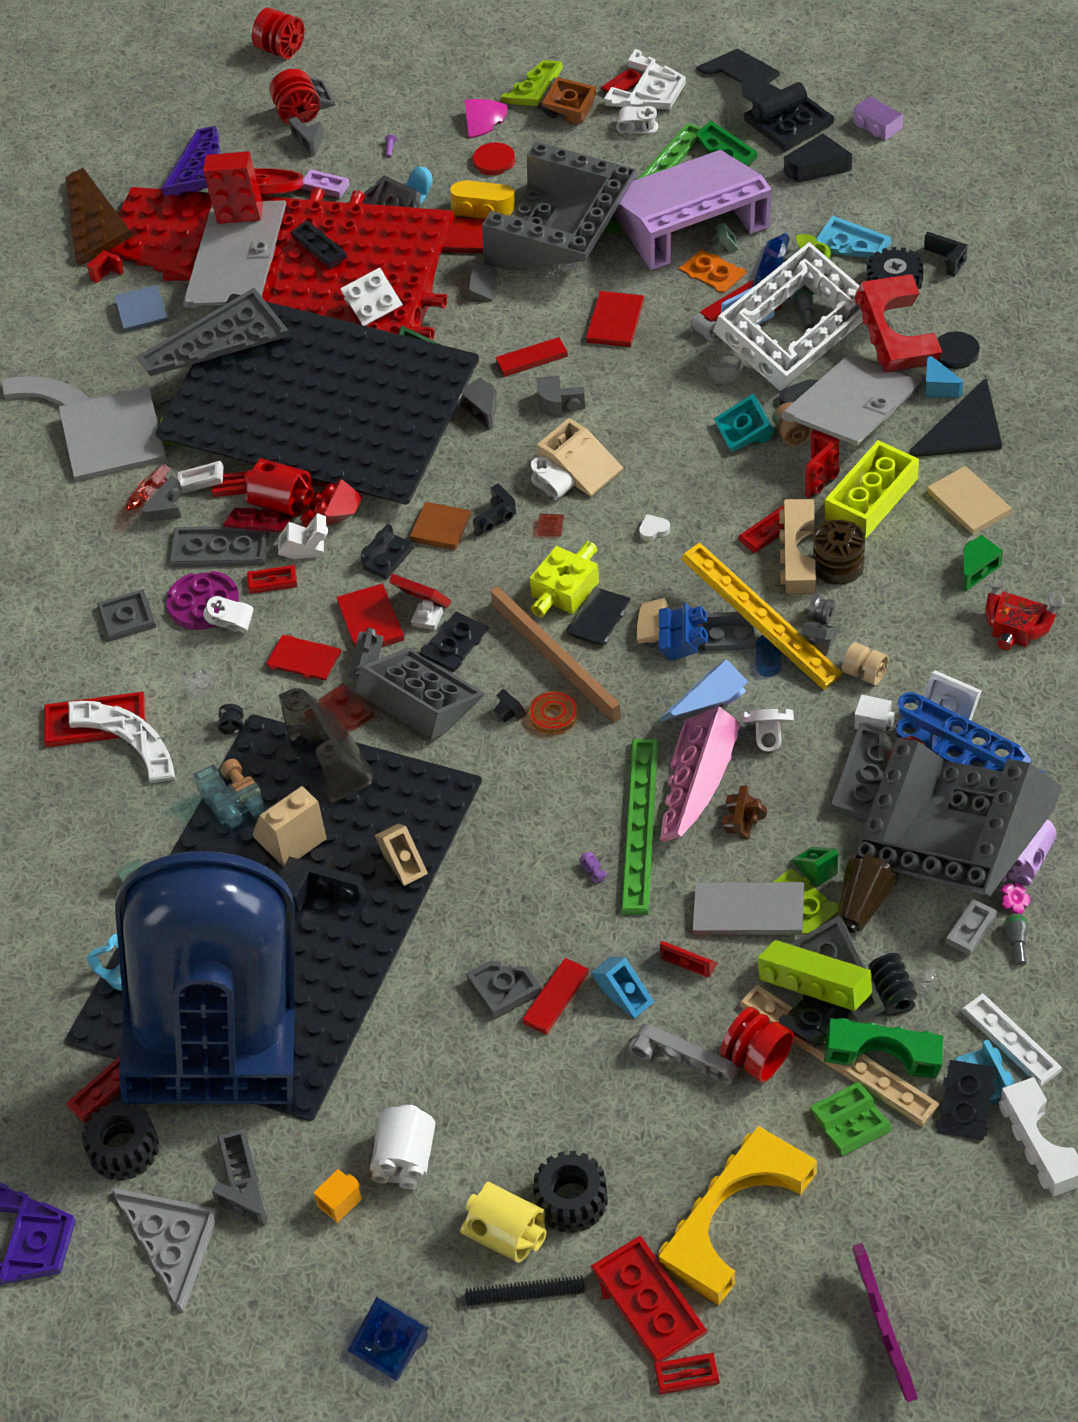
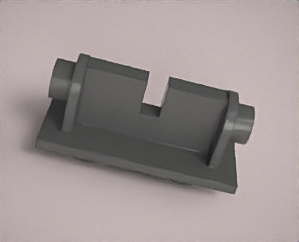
M367 628L366 632L359 631L348 678L358 680L361 666L378 660L384 636L376 635L375 629Z

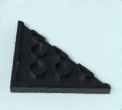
M983 379L910 449L909 455L924 457L1002 449V441L987 379Z

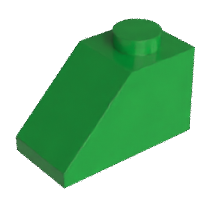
M982 534L976 539L967 542L963 548V589L965 591L971 589L1002 566L1003 550Z

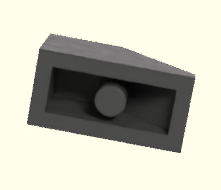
M480 377L467 385L460 399V405L490 430L494 426L497 405L496 389L491 383H487Z

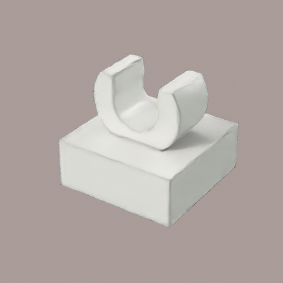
M423 599L422 603L418 604L411 620L412 626L436 630L443 614L442 607L434 606L433 601Z

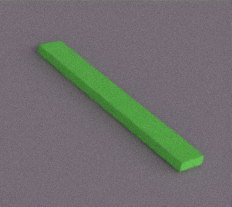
M687 123L638 179L679 165L699 142L696 139V132L701 127ZM614 214L604 231L617 235L621 231L622 226Z
M632 739L622 914L649 915L658 739Z

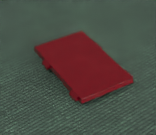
M234 508L223 523V527L281 533L287 524L291 522L293 516L274 510Z

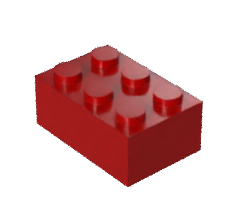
M250 151L206 155L203 173L217 223L260 221L263 201Z

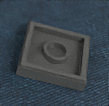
M144 589L97 603L109 642L156 628Z

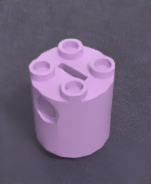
M1048 819L1002 879L1003 882L1008 878L1021 883L1023 886H1030L1057 837L1056 829L1052 822Z

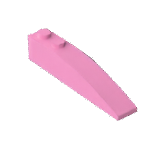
M720 706L684 720L670 767L675 770L674 774L668 778V786L671 787V793L666 796L665 804L669 808L663 815L660 836L662 842L681 837L696 821L712 798L731 760V752L738 738L737 733L741 723Z

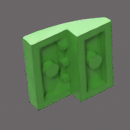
M860 1082L810 1106V1111L841 1156L891 1131L890 1122L875 1107L874 1098Z

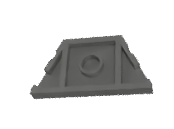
M385 175L376 181L373 187L364 192L365 200L362 204L420 208V192Z

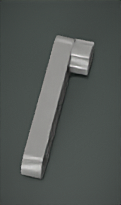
M643 1024L628 1046L629 1052L643 1061H650L655 1052L665 1057L671 1056L676 1059V1062L691 1069L695 1067L701 1070L700 1073L726 1085H730L738 1073V1068L731 1061L649 1024Z

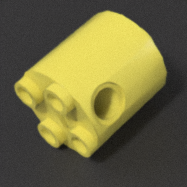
M486 1182L478 1195L472 1194L468 1199L466 1210L469 1212L467 1219L461 1226V1234L518 1263L523 1261L531 1250L536 1252L542 1246L546 1237L544 1209L491 1182Z

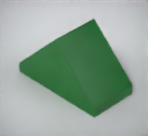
M811 846L791 859L792 863L816 888L838 874V852L834 848Z

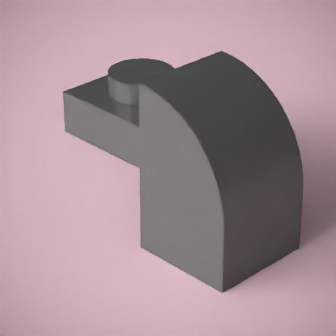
M559 376L536 378L538 402L544 413L553 417H563L562 410L576 411L578 409H585L584 387L561 389Z

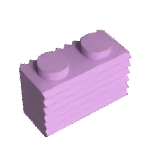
M869 96L860 105L858 104L857 107H854L853 122L857 127L871 132L874 137H879L886 141L903 128V114Z

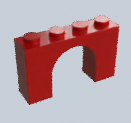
M912 274L861 282L855 293V302L860 306L863 323L867 325L870 341L875 346L877 360L882 365L884 373L927 366L928 357L932 356L938 360L942 354L935 333L904 336L893 331L885 321V311L910 307L915 303L920 293Z

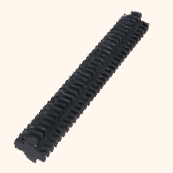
M580 1275V1279L579 1276L576 1278L573 1276V1280L569 1276V1280L567 1277H565V1280L562 1277V1281L558 1278V1282L556 1278H554V1281L551 1278V1282L547 1279V1283L545 1279H543V1283L542 1280L540 1282L536 1280V1284L534 1281H532V1284L530 1281H528V1284L525 1281V1285L521 1282V1286L517 1282V1286L514 1283V1287L512 1283H510V1287L507 1283L506 1287L504 1284L503 1287L499 1284V1288L495 1285V1289L493 1285L491 1288L488 1286V1289L484 1286V1290L482 1286H480V1290L477 1287V1291L475 1287H473V1291L469 1288V1292L466 1288L465 1298L467 1306L470 1303L472 1306L473 1302L477 1305V1301L478 1305L481 1302L484 1304V1301L488 1304V1300L491 1304L492 1300L493 1303H495V1300L498 1303L499 1299L501 1302H503V1299L504 1302L507 1299L509 1302L510 1298L514 1301V1297L516 1301L518 1297L519 1300H521V1297L525 1300V1296L526 1299L529 1296L530 1299H532V1296L535 1299L536 1295L540 1298V1294L541 1298H543V1295L547 1297V1293L549 1297H551V1293L552 1296L555 1293L558 1296V1292L560 1296L562 1292L564 1295L566 1292L569 1295V1292L573 1294V1290L575 1294L577 1290L580 1294V1291L584 1293L585 1285L582 1275Z

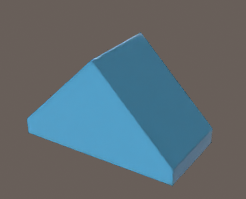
M932 356L928 357L925 397H962L963 380Z

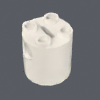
M413 1105L390 1107L380 1113L373 1157L370 1163L373 1181L382 1184L387 1182L400 1183L399 1186L402 1189L414 1190L418 1183L426 1179L435 1130V1121L432 1116Z

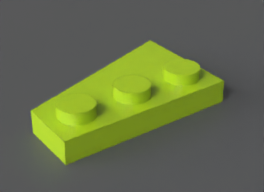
M542 60L527 73V78L523 82L515 83L512 86L513 90L509 94L504 93L500 96L501 102L513 105L537 106L553 78H557L563 69L562 62Z

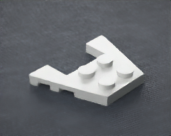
M635 49L628 59V67L645 71L632 93L611 87L604 98V105L615 107L652 106L655 109L670 110L686 84V77L667 66L661 67L655 63V59L652 57L647 59L642 56L641 51Z

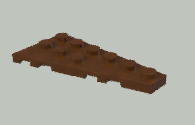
M83 167L65 177L75 261L79 265L94 259L103 250L108 251L134 236Z

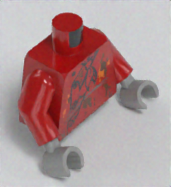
M993 574L990 575L989 585L991 593H988L985 615L988 626L993 628L992 636L999 638L997 642L998 647L1005 651L1011 650L1014 643L1026 647L1030 641H1035L1047 635L1057 616L1056 610L1061 609L1065 604L1064 598L1061 596L1059 602L1053 604L1052 601L1056 594L1051 592L1047 597L1050 605L1048 609V605L1002 591L1000 595L998 592L1004 586L1003 576L1001 577L999 585L992 584Z

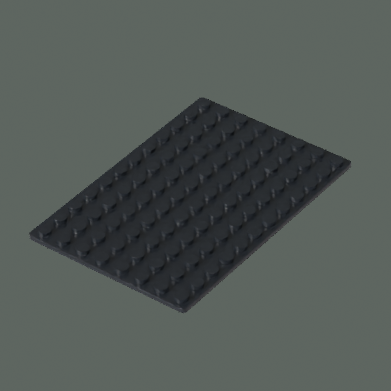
M231 294L225 304L234 300L240 295ZM266 302L289 330L290 336L192 364L155 432L156 437L160 440L256 465L258 460L262 458L309 472L311 480L321 483L334 484L342 479L359 493L407 505L410 503L479 362V356L476 353Z

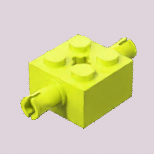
M585 541L576 554L556 546L530 576L531 596L538 599L531 606V611L534 615L537 616L539 614L540 618L544 617L552 605L573 614L599 583L598 564L590 561L597 552V547L592 542L589 545V541Z

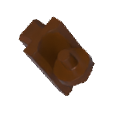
M747 785L740 786L738 794L727 795L726 807L729 812L735 813L734 815H725L722 819V827L725 832L738 833L742 839H749L752 824H757L758 820H763L767 815V808L761 804L760 799H755L749 795V787Z

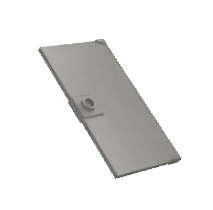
M285 200L263 201L260 221L225 224L217 223L213 205L211 206L183 302L185 308L225 305L231 294L242 295L252 288H255L262 297L286 207Z
M849 353L781 413V417L793 423L795 421L851 444L858 445L877 426L889 418L920 387L922 381L896 371L884 373L882 366L861 359L859 355Z

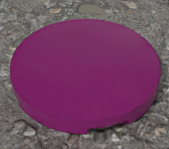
M211 570L210 573L194 575L193 572L177 580L167 593L166 607L168 614L177 625L187 629L205 630L216 627V625L208 623L203 615L209 599L220 596L239 602L237 586L230 577L217 571ZM214 608V613L218 614V608Z

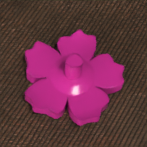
M1018 882L1002 885L1000 891L1005 896L1002 897L1001 905L1004 909L1011 908V911L1014 913H1024V907H1027L1030 903V896L1025 893L1026 889Z

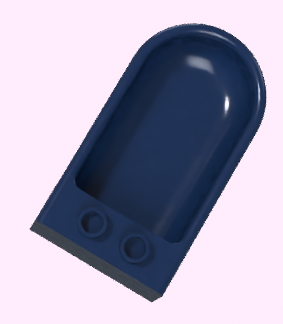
M195 851L171 854L140 866L122 882L115 901L123 998L119 1067L122 1103L293 1104L295 905L288 885L274 871L256 861L221 852Z

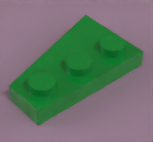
M711 120L696 132V139L707 154L721 150L746 166H749L758 158L757 151Z

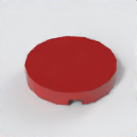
M493 142L484 144L477 148L473 154L475 169L477 168L480 173L485 175L503 174L505 170H510L515 164L514 150L505 143Z

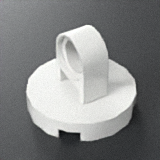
M778 709L752 710L750 714L742 712V721L746 725H756V741L760 749L766 752H774L781 745V724L794 722L793 710L786 709L785 713H778ZM767 733H773L776 737V743L774 746L767 748L763 745L762 738Z

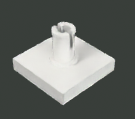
M933 671L923 697L972 720L982 690L938 671ZM953 726V733L963 731L961 727Z

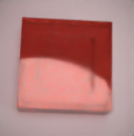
M540 513L537 535L562 537L564 514Z

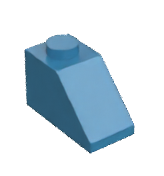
M610 956L591 972L603 993L633 1019L654 1003V1000L626 957Z

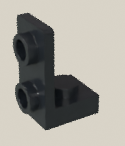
M927 232L924 238V250L945 256L947 274L955 277L967 260L968 245Z
M499 483L490 487L492 496L490 502L493 508L473 519L474 534L477 537L483 533H489L495 526L502 522L510 521L516 515L515 499Z

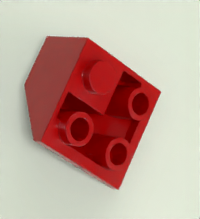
M342 479L334 484L330 483L322 492L313 494L309 508L300 518L302 521L300 526L307 528L317 513L326 516V526L341 522L355 514L363 496Z

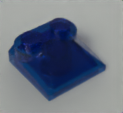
M376 1297L347 1351L393 1380L398 1381L416 1350L425 1344L429 1327L399 1307Z

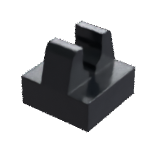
M502 689L496 695L500 702L495 707L494 712L504 723L513 716L521 719L527 714L520 702L506 690Z

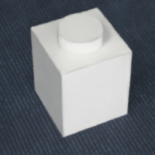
M861 694L855 712L854 729H858L859 724L883 731L885 735L887 727L892 728L895 712H891L892 701Z

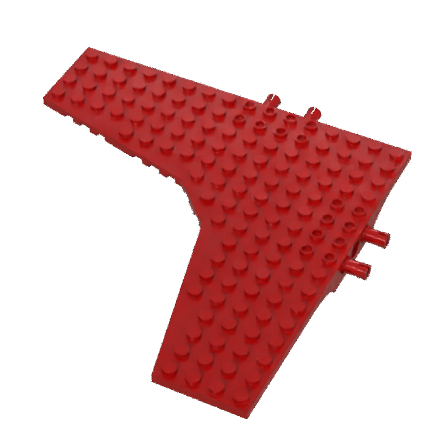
M131 187L119 215L134 236L107 252L116 254L121 260H132L136 262V265L142 267L148 265L153 267L155 271L162 272L164 270L179 276L181 279L190 281L212 206L209 192L187 191L178 196H173V194L164 196L162 189ZM316 187L312 189L308 200L261 196L262 201H286L276 248L262 293V298L266 302L362 325L352 307L346 304L345 296L340 288L380 268L403 306L366 326L397 334V330L402 325L431 340L434 339V328L421 327L428 307L445 309L447 305V295L435 294L432 290L438 260L454 220L453 210L362 204L365 200V194L359 190L358 193L356 190L352 192L348 203L322 201L325 192L319 187L317 191ZM308 220L346 252L348 258L332 269H329L291 237L290 232ZM312 480V485L325 487L328 485Z

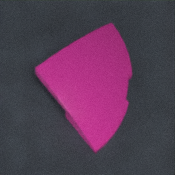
M485 99L465 100L469 139L490 133L498 121L501 124L507 115V105Z

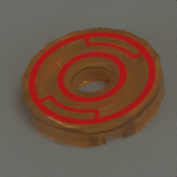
M547 691L539 694L532 700L528 708L529 721L539 733L560 735L576 725L579 719V707L575 698L568 693ZM550 710L560 711V714L557 716H549L547 713Z

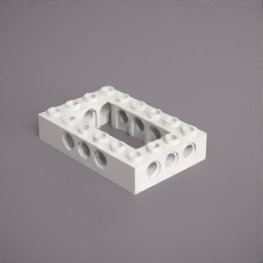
M809 242L720 314L713 332L781 391L863 322L860 306L855 302V293L859 285ZM806 285L830 306L833 311L828 316H823L820 322L812 329L808 328L804 336L798 341H793L786 352L778 345L775 339L772 340L766 335L757 323L802 286Z

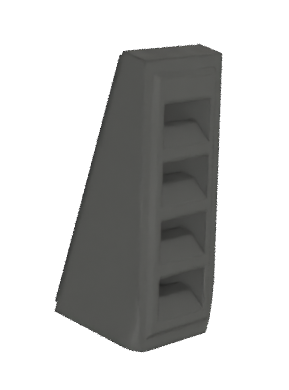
M245 1128L217 1135L228 1183L241 1188L247 1186L253 1176H256L258 1183ZM240 1142L243 1144L241 1147L226 1150V1146ZM245 1152L246 1156L232 1160L228 1158V1156ZM244 1162L248 1163V1166L231 1170L233 1165ZM250 1172L251 1177L234 1181L233 1176Z

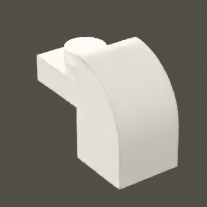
M317 513L307 528L289 522L279 535L278 554L291 559L320 556L324 552V540L328 533L326 516Z

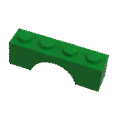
M831 1018L825 1034L824 1062L852 1066L855 1060L866 1052L883 1051L898 1058L904 1065L908 1075L937 1078L942 1067L943 1035H937L929 1031H911L902 1027L878 1026L875 1023L852 1022L844 1018Z

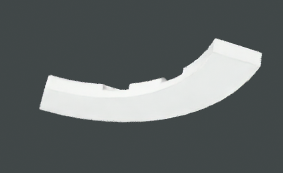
M68 702L69 724L71 728L89 727L116 734L138 751L147 767L150 783L175 780L174 767L166 746L156 731L143 719L121 707L103 705L101 702Z

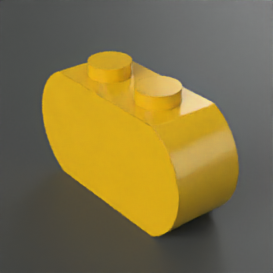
M464 180L450 187L451 210L457 216L486 219L491 211L510 216L515 209L514 189L509 185Z

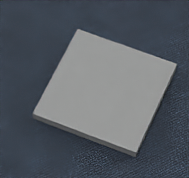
M149 386L59 406L75 481L167 460L162 440L158 439L155 435L158 422Z

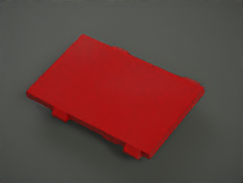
M282 634L266 665L269 666V669H281L282 671L301 674L304 678L310 679L313 677L326 681L341 653V649Z

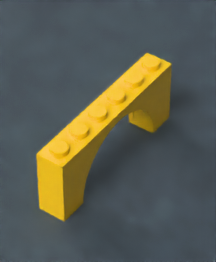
M757 1126L752 1134L748 1133L744 1137L741 1149L736 1155L732 1154L728 1158L724 1167L725 1170L720 1176H715L712 1179L706 1195L696 1200L690 1216L687 1220L683 1219L676 1227L675 1236L670 1242L666 1241L658 1252L659 1262L670 1276L718 1306L735 1285L736 1280L735 1270L718 1256L708 1235L710 1221L716 1209L732 1194L753 1186H779L801 1195L817 1174L816 1159L760 1126Z

